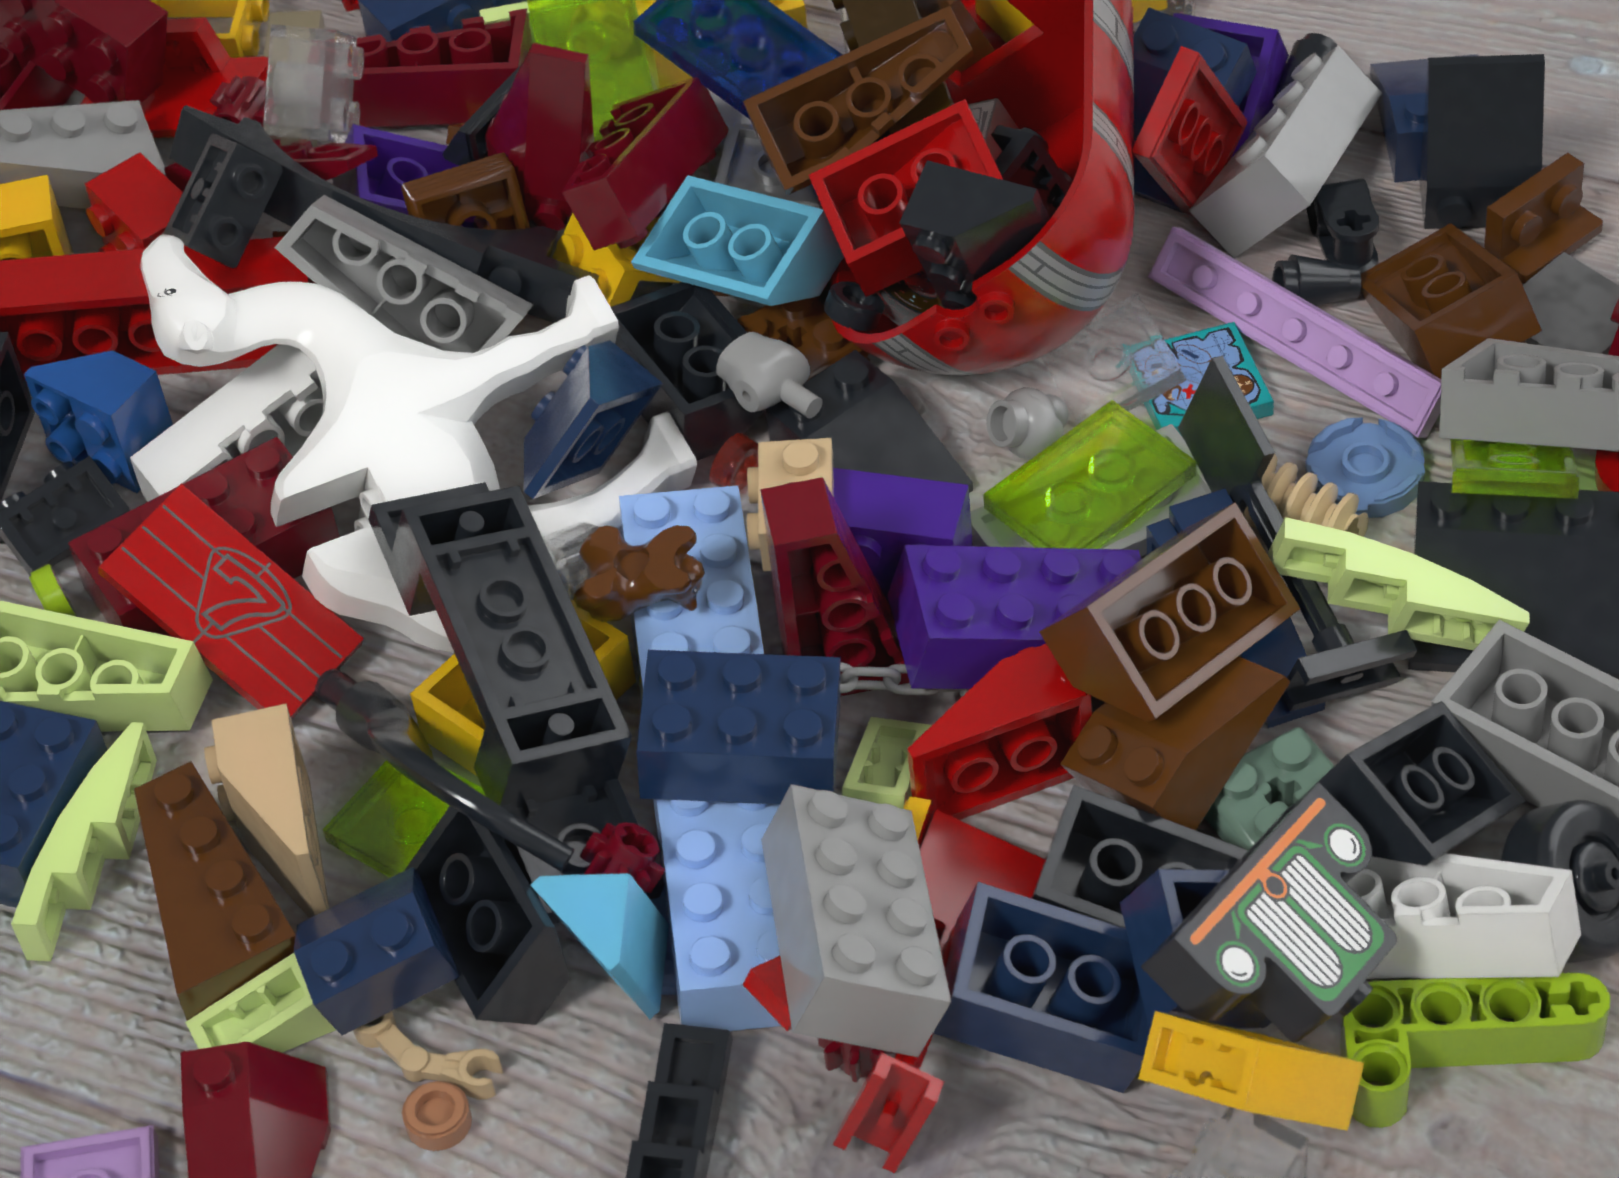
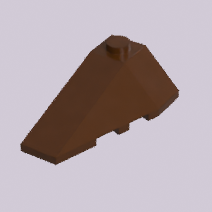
M948 6L744 100L743 103L771 167L788 196L812 185L809 174L871 145L974 55V52L951 6Z

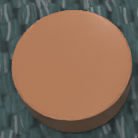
M434 1081L419 1086L409 1094L402 1108V1118L410 1140L425 1150L441 1151L449 1149L460 1143L471 1128L472 1114L467 1097L458 1086L449 1082Z

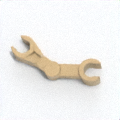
M393 1011L379 1017L382 1021L375 1026L363 1025L353 1030L358 1043L369 1048L380 1047L402 1069L404 1077L409 1081L419 1082L428 1079L449 1082L458 1086L465 1095L477 1100H486L496 1096L492 1079L473 1077L475 1073L482 1070L503 1073L500 1058L494 1051L473 1049L447 1053V1055L429 1053L424 1048L415 1046L396 1027Z

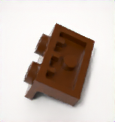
M1568 152L1487 207L1484 248L1517 272L1523 284L1563 252L1571 254L1602 232L1603 220L1580 205L1583 198L1584 163Z

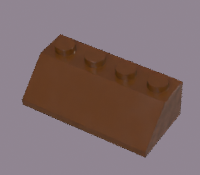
M1234 502L1182 530L1043 628L1039 633L1073 687L1139 719L1150 722L1301 608L1239 507Z

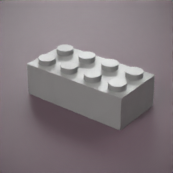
M1499 620L1431 701V706L1442 701L1529 803L1537 807H1543L1572 800H1587L1605 807L1619 819V680Z
M791 784L761 841L792 1033L918 1057L949 1007L951 999L912 811L897 808L890 804L874 803L838 795L827 790L819 791Z

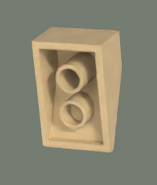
M287 704L212 719L215 745L204 747V754L212 785L223 782V784L217 785L220 808L227 821H236L243 844L309 918L329 909L310 779Z

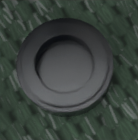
M851 281L833 284L824 303V311L832 320L844 327H850L858 331L875 329L885 308L882 298L877 293L866 297L859 284Z

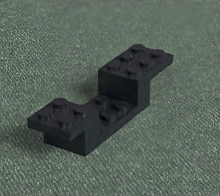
M486 482L372 504L368 520L409 616L437 611L486 725L474 764L475 773L485 796L575 850L564 870L560 872L504 839L507 847L530 885L540 876L584 875L590 863L584 861L579 855L593 832L601 834L607 823H611L615 827L623 822L638 825L618 780L632 735L519 485L489 491ZM662 877L651 893L644 892L649 899L660 897L665 885ZM533 889L552 923H560L561 921Z

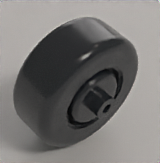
M1587 800L1557 803L1539 807L1525 813L1510 830L1503 847L1501 861L1572 870L1581 936L1566 963L1607 958L1619 953V819L1605 807Z

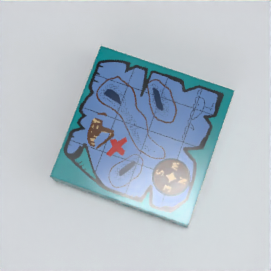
M1234 322L1125 350L1126 367L1156 430L1172 424L1180 433L1178 427L1211 359L1222 355L1256 418L1260 419L1273 415L1274 401Z

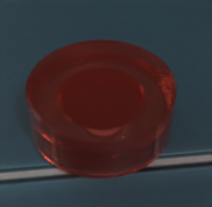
M737 433L730 437L721 447L712 463L709 474L710 482L717 487L738 485L739 491L748 484V467H758V443L742 433Z

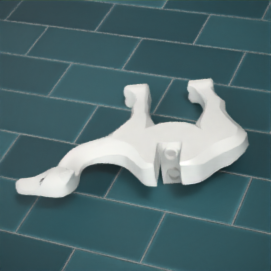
M166 234L158 236L143 251L140 267L148 292L151 323L155 339L164 356L181 364L203 367L232 360L259 347L284 344L299 348L315 365L322 386V417L300 450L278 475L271 499V515L275 526L278 527L358 496L361 506L358 519L354 522L355 532L315 546L307 551L302 578L314 598L326 608L339 615L386 625L401 632L418 644L454 653L437 611L409 616L368 520L371 505L486 482L489 491L500 489L494 464L474 424L496 403L526 391L550 374L562 371L569 358L582 345L588 347L608 340L615 344L619 329L618 320L596 281L590 275L575 280L571 294L567 299L566 317L538 332L510 336L494 346L475 353L443 351L395 334L347 297L320 284L276 282L227 294L210 281L184 253V243L179 238ZM669 412L661 413L650 419L648 429L644 433L642 451L639 456L616 476L594 491L554 503L528 505L560 578L573 565L583 562L579 551L582 543L590 533L599 527L608 525L618 528L621 534L619 496L680 491L691 486L697 467L696 457Z

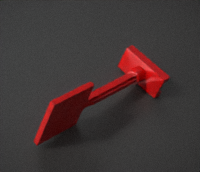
M936 809L919 850L935 927L941 932L939 946L944 970L946 969L957 918L976 884L981 882L1031 898L1045 859ZM933 1033L918 1057L896 1053L893 1058L882 1052L880 1053L839 1127L833 1142L834 1146L845 1151L854 1136L887 1151L888 1153L882 1168L892 1173L896 1172L936 1105L945 1082L920 1070Z

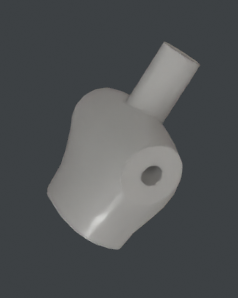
M748 332L731 342L720 354L716 373L728 383L737 401L745 410L757 412L783 401L807 418H813L820 411L822 399L802 386L810 376L808 360L792 345L765 337L757 332Z

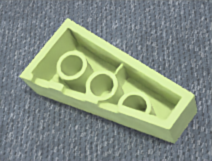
M0 600V701L97 720L101 732L124 731L131 722L144 723L146 731H190L213 681L193 641Z

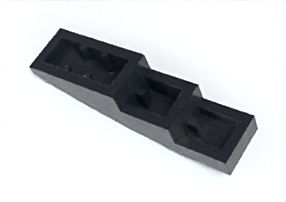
M664 1023L654 1081H648L638 1141L632 1140L626 1178H706L733 1042V1036L729 1030Z

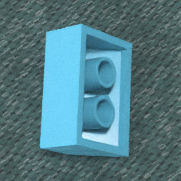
M687 175L631 263L637 270L774 306L820 296L844 255L823 209Z

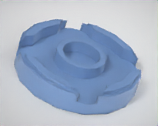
M1363 417L1347 418L1328 425L1312 439L1308 449L1305 471L1306 473L1312 472L1317 475L1316 494L1325 484L1332 482L1338 486L1336 504H1339L1346 494L1354 493L1359 498L1356 514L1360 515L1364 512L1368 514V518H1378L1403 510L1417 497L1418 481L1424 482L1425 459L1423 448L1413 434L1396 423L1382 419L1378 420V424L1363 423Z

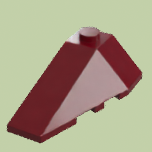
M533 43L515 76L511 89L503 98L496 117L492 119L486 133L488 157L505 153L514 166L528 221L532 220L538 226H546L556 231L565 230L573 213L562 194V190L578 164L589 158L586 150L594 142L589 54Z
M247 1041L181 1052L182 1114L188 1178H312L320 1149L325 1150L331 1132L329 1084L326 1067Z

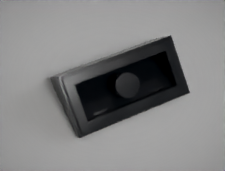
M520 66L457 131L442 154L445 160L460 166L488 157L486 144L488 127L492 119L496 117L503 98L511 89Z

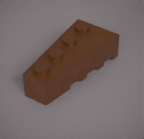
M192 761L134 788L176 994L186 1020L191 1019L293 954L296 937L295 932Z

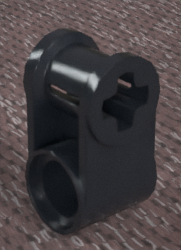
M1363 178L1324 184L1311 205L1306 207L1313 236L1317 237L1325 260L1357 264L1361 274L1378 264V253L1373 243V237L1379 230V216L1372 204L1368 185Z

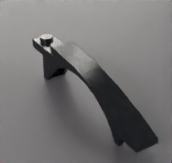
M186 105L182 108L169 159L193 173L209 137L213 133L238 143L281 165L283 172L263 212L290 227H293L315 201L326 195L528 301L533 306L527 314L551 323L566 317L567 299L571 294L575 280L590 275L597 283L599 275L550 258L559 231L546 226L512 230L469 228L400 213L359 198L305 169L273 142L260 122L244 117L239 124Z

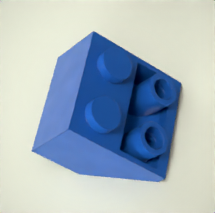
M114 351L33 366L26 371L24 377L32 396L31 405L39 416L46 435L45 444L52 455L63 463L72 461L75 464L90 456L112 485L116 483L138 493L141 489L130 457L173 425L157 372Z

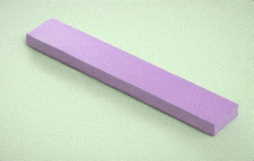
M1172 227L1148 275L1150 279L1224 323L1234 322L1239 332L1387 420L1396 423L1417 438L1427 439L1440 414V378L1188 231Z

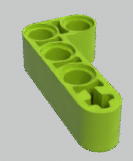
M1576 972L1560 973L1559 977L1438 978L1370 981L1368 983L1373 987L1370 994L1345 1017H1341V1056L1364 1063L1352 1116L1356 1121L1368 1127L1383 1128L1392 1126L1400 1121L1407 1111L1411 1068L1573 1062L1590 1059L1599 1053L1604 1044L1610 1008V995L1607 987L1599 979L1589 974ZM1500 1018H1510L1516 1022H1507ZM1432 1021H1443L1448 1024L1438 1025L1432 1023ZM1364 1024H1376V1025H1378V1026H1380V1027H1378V1028H1370V1027H1365V1026H1363V1025H1364ZM1381 1081L1389 1085L1374 1086L1367 1082Z

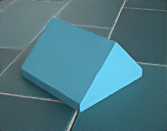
M629 873L538 877L530 886L649 1019L653 1018L660 1011L669 924Z

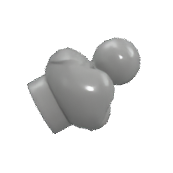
M1023 387L1014 390L1004 400H998L990 407L987 415L988 435L995 445L1008 447L1019 458L1027 460L1038 459L1060 443L1064 434V426L1068 421V408L1061 398L1051 394L1046 395L1038 389Z

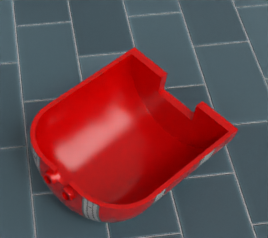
M1007 0L1034 25L963 72L956 70L945 82L954 104L966 99L967 104L998 98L1020 130L1024 127L1032 129L1045 139L1049 146L1047 152L1056 165L1073 179V182L1053 216L1023 249L997 268L972 282V291L977 296V299L971 306L964 309L951 310L936 304L920 314L903 306L892 298L885 289L876 292L882 298L885 305L878 326L870 331H858L850 327H844L832 320L834 327L842 337L871 355L897 366L933 374L974 375L1002 371L1038 359L1072 339L1093 320L1107 303L1121 278L1133 238L1134 154L1132 153V148L1134 146L1133 7L1131 0ZM879 137V138H878L876 141H874L873 143H875V142L881 140V137ZM844 257L831 276L830 288L833 284L842 281L858 283ZM923 268L904 279L905 283L916 293L926 297H937V293ZM894 292L901 300H903V301L906 302L907 304H909V305H911V306H913V307L919 308V307H917V306H914V305L908 303V302L905 301L903 298H901L896 292Z

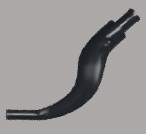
M329 669L320 676L315 686V694L320 700L336 711L338 727L362 747L382 755L392 767L462 814L560 872L564 870L575 849L482 795L435 762L432 750L410 712L388 690L377 682L368 680L356 682L338 669Z

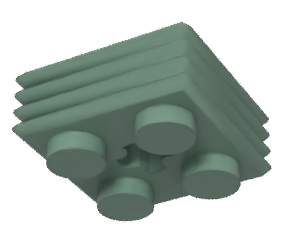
M1295 727L1245 753L1204 818L1223 841L1249 850L1277 818L1311 789L1334 765L1302 728Z

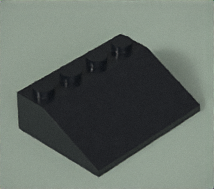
M1418 481L1414 535L1415 555L1469 578L1529 612L1530 623L1524 631L1525 633L1619 680V492ZM1412 640L1417 648V652L1414 657L1409 658L1408 670L1456 672L1474 650Z

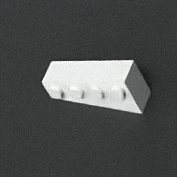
M278 344L131 456L130 459L142 495L148 502L178 487L181 483L184 484L275 437L280 439L294 457L318 424L323 413L322 386L314 363L299 348Z
M1444 854L1427 866L1371 857L1368 866L1347 882L1353 891L1397 936L1396 945L1367 979L1559 977L1581 936L1572 870L1453 854Z

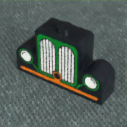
M1318 782L1277 818L1140 967L1182 1010L1193 1018L1203 1021L1218 1020L1244 999L1248 998L1290 1041L1299 1042L1337 1014V1012L1345 1017L1373 990V987L1366 979L1397 943L1395 932L1347 884V882L1364 870L1371 860L1372 846L1368 834L1360 823Z

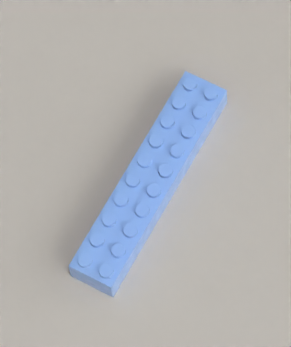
M739 486L619 496L621 536L628 544L632 546L644 545L664 529L676 525L689 526L696 533L697 541L687 554L700 561L705 572L701 588L696 594L697 608L694 611H689L672 600H666L649 605L630 615L641 706L648 650L764 654ZM653 799L661 866L665 868L662 878L665 883L664 894L680 1025L729 1031L781 1026L743 986L751 968L780 956L761 841L780 805Z

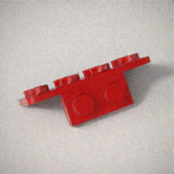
M206 17L167 19L163 84L140 104L153 138L175 137L181 111L185 105L213 115L217 107L210 102V99L222 81L230 84L234 76H238L240 79L244 76H253L266 82L273 71V65L269 58L266 56L230 58ZM85 96L84 99L81 101L80 104H94V103H92V102L88 99V97Z

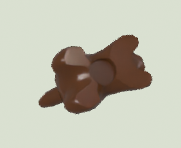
M608 525L599 527L587 536L580 547L579 554L586 564L588 575L586 580L575 589L573 594L574 603L578 608L588 611L592 618L601 622L620 621L642 608L666 600H672L685 609L694 611L697 608L696 594L701 588L702 579L705 575L702 563L695 557L687 554L696 544V533L689 526L676 525L662 530L644 545L632 546L622 538L618 528Z

